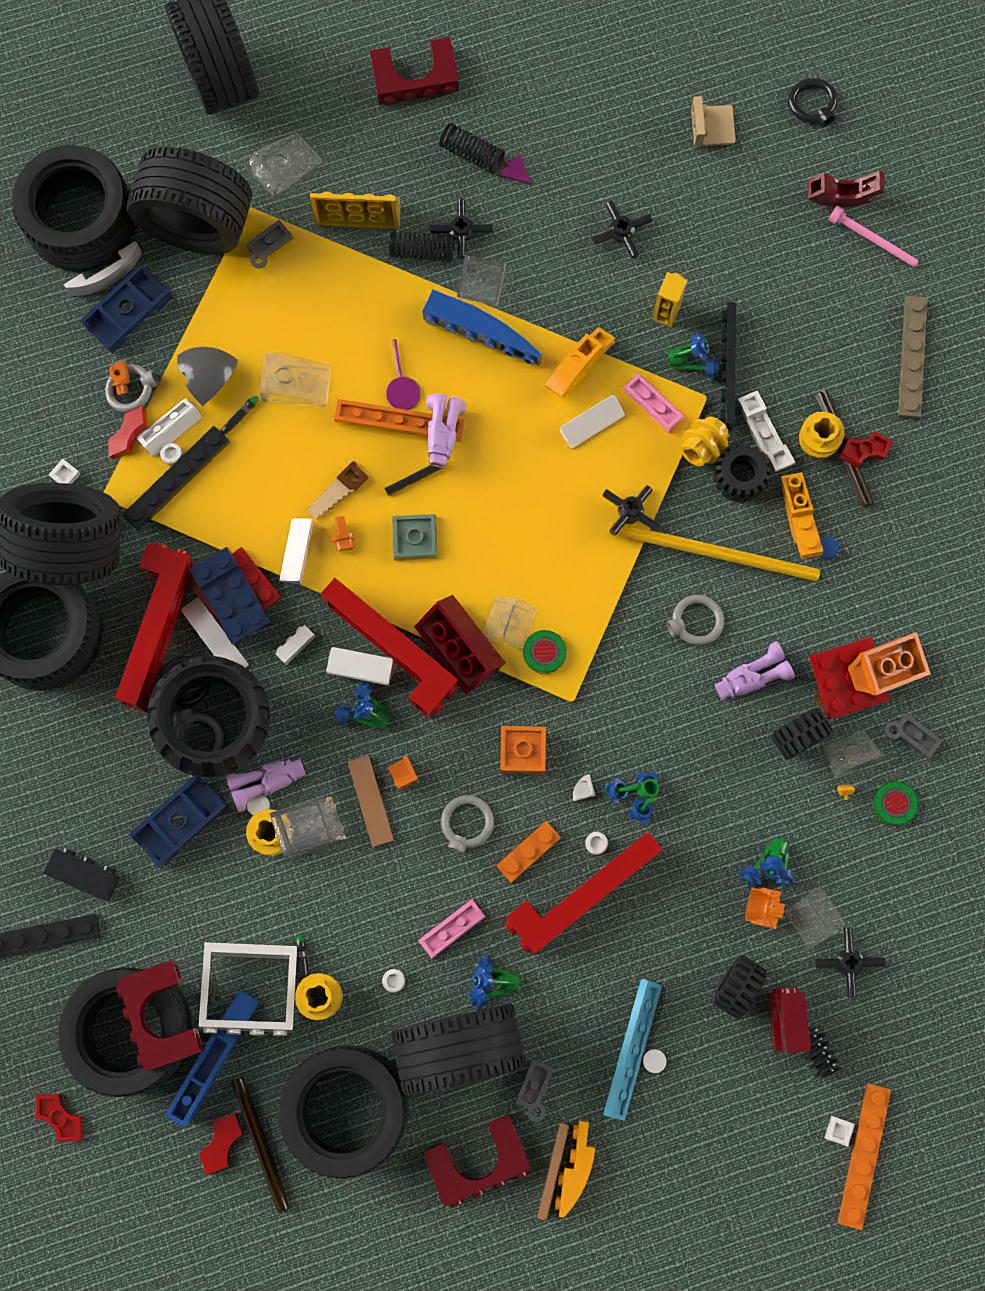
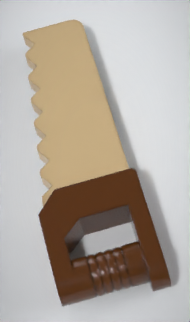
M352 461L337 476V480L308 508V512L316 520H318L319 516L322 517L324 512L327 513L328 508L332 509L333 504L337 505L338 500L342 501L343 497H347L348 493L357 491L369 478L356 466L357 463L355 461ZM351 472L359 480L351 481L347 475Z

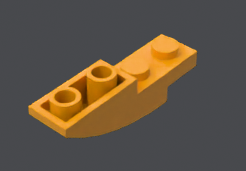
M600 327L591 335L586 334L559 364L545 384V388L562 399L588 374L589 367L615 343V337Z
M803 473L781 476L790 529L801 559L823 555V548L813 518V507Z
M579 1120L578 1125L573 1127L572 1139H576L575 1149L571 1148L569 1162L574 1163L573 1167L564 1166L563 1172L559 1171L557 1186L562 1187L561 1195H556L555 1210L559 1211V1217L564 1218L572 1209L590 1175L595 1146L586 1145L589 1122L586 1120Z

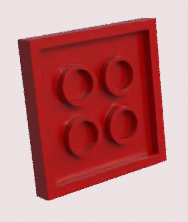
M243 547L232 553L265 611L282 599ZM194 583L191 589L221 626L222 624L202 589L198 587L197 583Z
M872 637L809 655L827 719H833L890 701L888 691L879 695H872L855 690L848 669L849 665L855 661L860 653L875 647Z

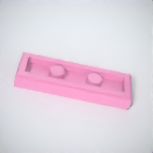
M639 373L623 387V390L668 433L683 420L684 416Z
M471 899L418 941L432 959L486 917L473 899Z

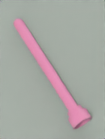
M836 206L828 221L833 224L838 223L840 225L842 223L912 267H916L919 264V261L913 256L847 217L846 213L843 212L844 209Z

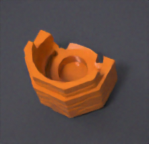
M752 888L746 907L745 921H749L756 926L776 929L777 921L783 919L785 904L779 903L781 892L766 888Z

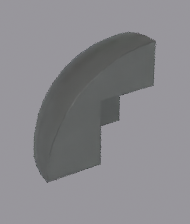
M212 347L191 348L180 353L177 357L179 372L187 377L188 383L186 387L202 406L211 400L224 386L238 362L229 353Z

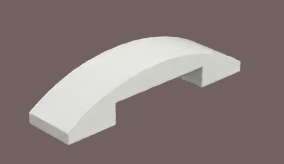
M135 241L118 251L121 257L120 260L87 280L80 274L65 283L64 286L71 296L92 294L113 285L123 278L135 266L142 255L137 242Z
M758 391L738 398L746 424L761 453L764 452L766 454L765 459H769L771 468L777 472L794 465L795 461L786 444L783 445L766 413L767 408Z
M198 597L181 609L214 656L227 658L241 664L245 668L249 666Z

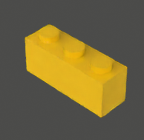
M667 272L657 295L652 320L671 328L681 307L687 280L680 274Z

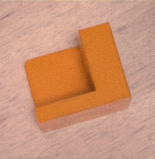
M407 755L403 757V760L388 767L399 791L419 782Z

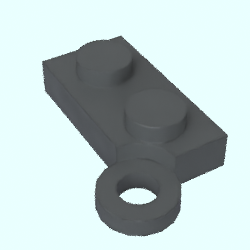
M280 220L246 244L252 253L250 262L254 268L261 269L265 267L267 257L293 239L292 234ZM261 257L263 260L261 263H256L255 259Z
M907 713L899 723L892 721L884 728L887 738L897 739L900 737L927 759L932 756L943 741ZM890 727H896L897 733L895 735L890 733Z
M532 1059L515 1103L528 1108L529 1118L532 1121L538 1122L546 1114L545 1107L540 1102L554 1067ZM535 1107L541 1110V1114L537 1117L532 1114V1110Z

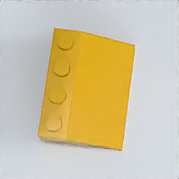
M323 192L322 194L310 193L317 226L399 229L401 209L399 197L394 195L375 196L373 194L354 195L352 193L333 194L331 192Z

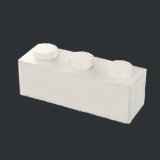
M305 625L303 627L300 626L293 637L290 636L283 646L281 645L277 648L276 656L287 665L315 638V635Z

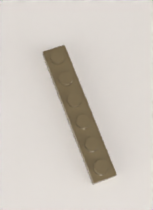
M906 296L904 302L898 418L917 420L921 418L927 297Z

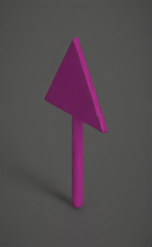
M520 154L511 163L504 157L503 162L507 167L498 175L531 184Z

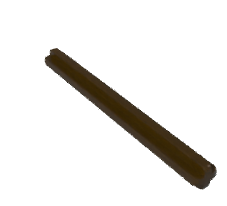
M822 390L818 392L816 398L822 412H828L838 417L828 391ZM846 434L844 435L842 444L838 449L839 453L841 452L844 442L847 439ZM843 461L863 508L870 507L874 501L860 467L856 468Z
M239 1077L232 1081V1086L278 1213L287 1211L290 1206L245 1079Z

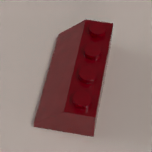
M454 595L437 601L414 626L448 672L458 679L457 684L466 695L494 676L506 664Z

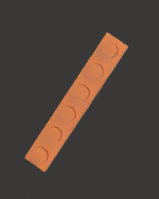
M338 399L334 421L428 437V423L432 421L433 414ZM443 416L442 423L446 426L447 416ZM460 418L457 419L455 429L457 442H461L464 419Z
M866 1084L838 1224L859 1230L863 1229L891 1089Z

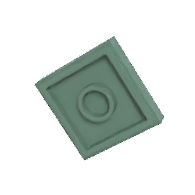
M435 514L392 516L394 560L437 558Z

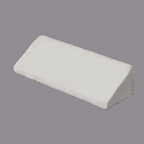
M613 394L561 426L560 433L570 448L573 449L623 418L625 414Z
M185 398L141 433L137 440L154 457L160 453L164 445L176 440L198 422L202 416L196 407Z
M292 519L279 581L301 585L314 524L312 519Z
M332 647L326 672L327 674L389 685L396 667L392 658Z

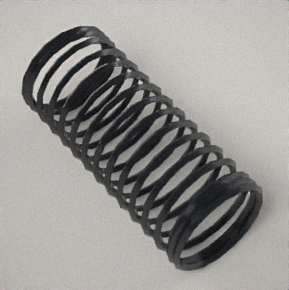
M452 122L445 127L440 137V147H445V150L457 154L458 157L461 156L462 159L465 158L466 161L469 160L470 163L473 162L474 165L477 164V167L481 166V169H485V171H489L491 174L497 172L505 156L504 149H497L496 145L493 146L492 143L489 144L488 141L485 142L484 139L481 140L480 137L477 138L476 135L469 134L468 130L465 131L464 128L461 129L460 126L457 127ZM459 129L458 134H457V136H456L454 142L451 144L452 139H453V137H454L456 131ZM463 131L462 136L458 144L456 145L457 139L460 133ZM467 133L466 138H465V140H464L462 146L460 147L461 141H462L463 137L465 136V134ZM471 135L470 140H469V142H468L466 148L464 149V146H465V144H466V141L468 140L469 136ZM474 139V142H473V144H472L470 150L468 151V148H469V146H470L472 140ZM478 141V144H477V146H476L474 152L472 153V150H473V148H474L476 142ZM482 143V146H481V148H480V151L478 152V154H477V156H476L477 150H478L480 144ZM486 145L485 151L480 158L481 152ZM489 147H490L489 153H488V155L486 156V158H485V160H484V157H485V155H486V152L488 151V149H489ZM494 150V153H493L491 159H490L489 162H488V159H489V157H490L492 151ZM499 155H500L499 161H498L497 165H496L495 168H494V165H495V163H496V161H497V159H498V157H499Z
M391 231L390 258H393L395 255L396 258L400 256L402 259L404 256L407 259L409 255L410 259L414 257L415 260L417 257L421 260L423 256V260L428 258L430 261L432 258L435 261L437 257L438 262L440 259L443 262L445 259L447 262H452L454 249L453 235L449 236V240L448 235L446 236L443 258L444 235L441 237L439 255V234H437L434 256V234H432L429 257L430 234L428 233L427 248L426 254H424L425 233H423L420 255V233H418V245L415 256L416 233H413V247L410 254L411 232H409L406 255V232H404L401 256L402 232H399L398 253H396L397 231Z

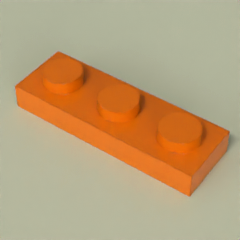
M546 821L497 864L496 867L512 883L558 842L561 837Z

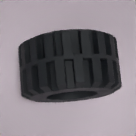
M738 443L735 448L732 445L728 447L727 451L724 450L714 469V482H717L716 488L718 490L722 489L721 494L724 497L729 495V500L731 501L737 498V502H743V499H746L748 502L753 497H758L760 492L764 490L770 478L771 468H769V459L765 460L766 454L758 452L760 448L755 446L753 449L751 444L748 443L744 447L742 443ZM736 464L746 465L752 470L754 479L747 482L739 481L732 476L730 467Z
M813 708L773 732L771 738L784 759L787 760L792 759L830 736L834 730L820 708Z
M744 955L739 956L722 979L714 995L713 1005L734 1018L740 1019L746 1014L758 996L765 982L767 969Z

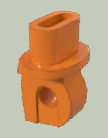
M121 361L112 365L109 370L110 377L114 381L112 386H116L117 395L129 393L127 386L130 383L129 371L126 361Z
M336 517L335 528L337 534L333 537L332 542L336 544L337 551L354 549L352 540L355 536L347 531L345 517Z

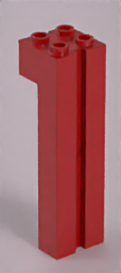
M155 542V545L147 543L139 565L140 569L149 572L148 578L157 582L115 699L124 706L146 712L193 579L189 569L196 565L187 551L178 548L173 551L167 549L168 546L159 542Z
M334 577L320 593L322 602L420 683L409 695L410 700L408 702L428 719L431 715L436 717L443 708L444 704L442 702L445 698L450 700L457 692L458 687L456 685L458 679Z
M647 832L541 918L526 900L505 917L507 921L505 927L512 936L517 934L522 941L519 944L527 954L531 951L534 955L663 849Z

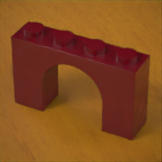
M450 37L430 40L433 68L426 77L419 80H406L396 73L392 63L390 47L369 50L379 105H391L394 102H409L417 98H432L435 95H450L458 92L459 81Z
M171 960L117 979L119 983L116 986L119 998L124 1000L126 1006L123 1009L126 1021L131 1023L133 1030L130 1031V1036L133 1044L138 1046L140 1053L137 1054L138 1063L141 1068H144L145 1072L204 1052L198 1029L163 1038L152 1033L145 1022V1007L150 998L162 990L183 983L176 960Z
M798 988L772 989L773 993L767 994L772 1050H783L785 1053L811 1051L805 992H798Z
M509 1114L488 1122V1127L498 1150V1161L495 1168L484 1177L470 1178L460 1173L453 1162L446 1142L423 1151L444 1207L450 1205L451 1208H454L464 1203L463 1198L470 1195L472 1199L485 1194L484 1189L493 1186L494 1189L506 1185V1180L511 1177H515V1180L528 1175L527 1170H530L531 1166Z

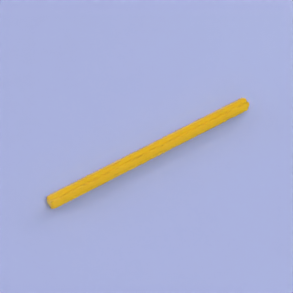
M613 521L610 522L608 527L609 534H611L609 532L610 528L615 524V522ZM626 524L617 534V536L807 580L817 581L820 576V570Z

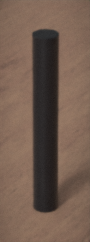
M429 465L384 489L389 496L442 468Z

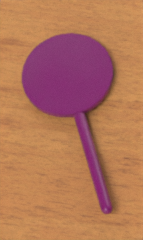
M393 339L398 378L391 381L388 385L386 397L393 408L409 410L418 403L420 389L414 380L402 376L397 340Z

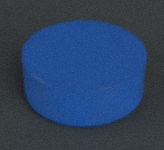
M832 537L821 538L823 555L819 557L823 559L833 558L839 550L838 542Z

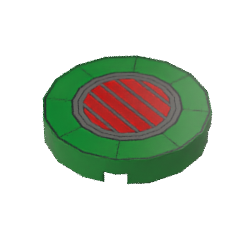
M541 630L534 632L524 643V661L536 673H554L563 665L566 658L565 642L553 631Z
M891 781L885 783L874 794V812L886 824L892 826L906 824L915 817L918 811L916 792L903 782Z

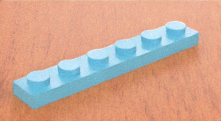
M644 979L640 981L603 1115L625 1121L662 985Z

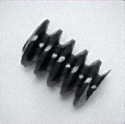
M821 1025L809 1029L811 1051H807L810 1054L805 1058L806 1061H814L810 1069H818V1072L814 1075L815 1078H823L842 1069V1067H835L839 1062L838 1058L830 1059L834 1055V1050H826L830 1042H822L826 1036L825 1033H817L822 1028Z

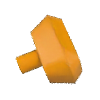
M851 784L839 785L837 790L840 795H844V800H849L848 795H853L855 788Z

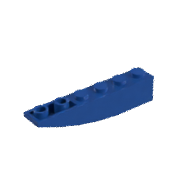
M432 289L422 311L423 320L432 326H441L452 334L459 333L464 335L469 341H479L489 349H499L509 357H519L527 364L540 366L542 354L508 325L469 303Z
M239 991L221 1020L250 1021L260 1001ZM217 1030V1034L211 1035L204 1047V1052H201L167 1110L165 1114L167 1118L184 1128L191 1124L243 1031H241L240 1035L226 1034L227 1031Z

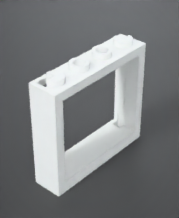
M205 942L199 1030L210 1034H217V1030L227 1031L226 1034L240 1035L241 1031H250V1035L263 1036L264 1032H273V1036L279 1037L292 1033L297 946ZM211 956L289 959L286 1022L206 1020Z

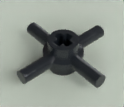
M459 198L457 199V217L451 221L450 225H430V234L450 233L451 236L453 235L457 241L458 259L464 260L466 259V241L471 238L473 233H493V224H473L466 217L465 199Z
M609 201L605 205L613 219L610 230L592 237L594 245L611 238L620 243L624 242L631 258H636L639 254L631 238L634 235L635 229L652 222V217L650 214L631 221L626 216H620L614 202Z
M646 485L637 497L631 496L624 500L608 489L604 491L602 496L618 506V514L620 516L609 530L612 535L616 536L625 524H634L637 521H640L655 532L658 530L660 524L644 514V507L642 505L653 491L650 486Z
M843 928L845 950L841 951L837 958L815 959V967L837 968L840 973L846 976L847 998H856V975L863 970V967H885V958H863L857 950H854L853 928ZM846 960H854V965H851V967L850 965L846 966Z

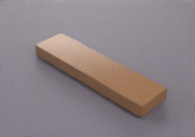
M369 755L349 761L348 766L372 847L393 842V835Z
M559 1122L537 1214L539 1219L546 1220L548 1217L569 1130L567 1123Z

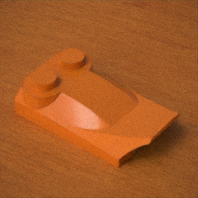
M917 632L898 637L895 640L860 653L848 667L855 690L872 695H879L931 674Z

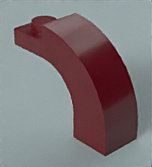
M880 170L853 180L836 179L826 173L808 180V199L829 207H854L873 202L874 196L885 192V173Z

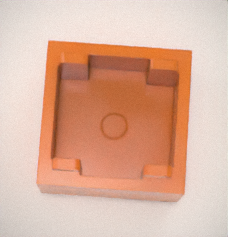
M501 726L500 774L545 775L546 727Z

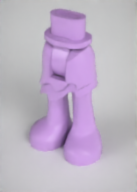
M439 393L429 395L426 401L427 408L433 411L432 421L428 423V456L430 457V465L445 468L456 441L457 434L455 429L458 416L464 414L466 403L458 397L452 396L449 398L445 426L442 420L447 395Z
M777 641L771 643L766 655L747 665L743 664L729 672L726 678L723 677L721 682L715 684V689L721 700L728 697L733 699L735 696L760 690V688L766 687V683L773 680L784 679L789 681L794 679L795 674L788 661L782 662L761 675L756 673L785 659Z
M288 759L286 762L277 761L263 765V768L243 774L231 773L225 775L238 813L246 810L248 800L264 794V797L273 794L275 791L290 785L293 780L296 782L297 778L306 775L300 759L292 762ZM262 779L261 784L238 790L246 784Z

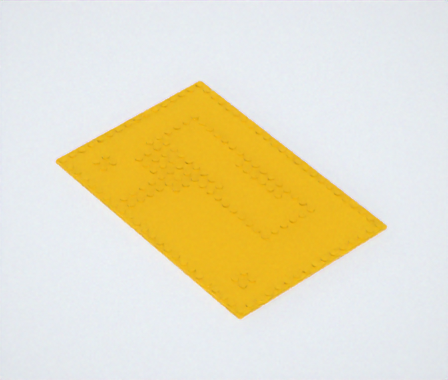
M249 208L238 246L231 252L224 254L159 382V386H157L146 408L148 426L146 429L186 398L196 407L202 418L172 442L181 448L184 455L213 426L221 432L222 427L245 405L249 398L258 396L259 399L255 407L250 409L246 416L230 432L224 434L230 443L151 520L218 550L227 547L234 553L237 549L243 547L258 567L280 576L292 519H312L314 524L301 586L321 593L335 577L390 624L419 637L421 635L414 626L437 601L454 595L506 662L499 672L568 702H573L644 544L643 541L614 536L608 533L610 522H616L620 516L618 514V506L604 498L602 494L608 489L624 500L631 496L637 497L644 487L648 485L653 491L642 505L644 507V514L654 520L683 455L680 448L683 444L682 435L690 429L693 421L699 419L707 397L629 363L603 354L589 367L588 374L561 399L545 388V384L578 342L283 220L280 221L292 234L293 239L268 256L265 267L261 269L254 268L250 262L252 253L246 244L280 219L254 208ZM258 257L255 259V262L261 263L263 259ZM432 289L469 303L508 325L542 354L540 366L527 364L519 357H509L499 349H489L479 341H469L464 335L459 333L452 334L441 326H432L423 320L422 311ZM393 339H396L402 376L414 380L420 389L418 403L409 410L433 414V411L427 408V397L439 393L447 395L443 416L448 415L447 403L452 396L462 399L466 403V410L464 414L458 416V418L464 419L461 442L455 441L454 449L450 459L447 460L446 467L388 496L384 488L430 465L428 437L339 423L334 421L338 399L392 407L387 400L386 390L390 382L398 378L392 342ZM196 347L220 349L238 360L230 378L204 406L193 397L186 387L188 383L187 377L179 372L177 357L180 353ZM638 373L684 416L683 420L669 433L623 390V387ZM614 394L625 416L571 449L561 435L560 427ZM136 437L132 452L121 457L104 493L115 499L119 507L127 510L171 466L163 462L160 453L152 457ZM352 461H355L357 463L356 466L369 478L357 491L348 493L347 497H343L342 501L338 500L337 505L333 504L332 509L328 508V512H324L323 516H319L318 520H316L308 512V508L337 480V476ZM351 472L347 475L351 481L359 480ZM435 514L437 558L394 560L392 516ZM336 517H345L347 531L355 536L352 540L354 549L337 551L336 544L332 542L333 537L337 534L335 528ZM637 521L634 524H626L650 530L649 527H647L640 521ZM541 630L553 631L565 642L567 650L565 661L554 673H536L524 661V643L534 632Z

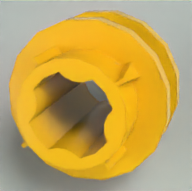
M816 412L804 421L799 433V444L803 451L811 457L817 459L830 457L836 453L842 444L845 435L844 426L841 420L834 414ZM817 432L824 433L826 438L819 437Z
M709 416L705 419H697L693 421L690 429L682 435L683 444L680 448L683 456L691 464L696 466H703L705 463L712 464L718 460L720 453L727 449V438L730 435L726 425L718 418Z
M266 809L257 812L251 817L247 825L246 836L248 843L254 850L263 855L275 856L289 848L293 840V827L284 814L276 810ZM272 824L277 826L278 830L275 833L276 838L268 842L262 836L265 832L264 828Z
M322 973L311 974L304 978L297 986L295 1001L300 1013L313 1020L328 1019L335 1015L341 1007L343 1000L342 989L338 981L332 976ZM322 986L325 988L328 1000L325 1005L316 1007L313 1005V999L310 996L311 991Z

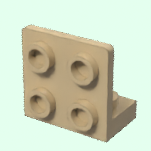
M702 96L694 97L691 107L694 147L734 145L736 140L732 105L706 106L702 102Z

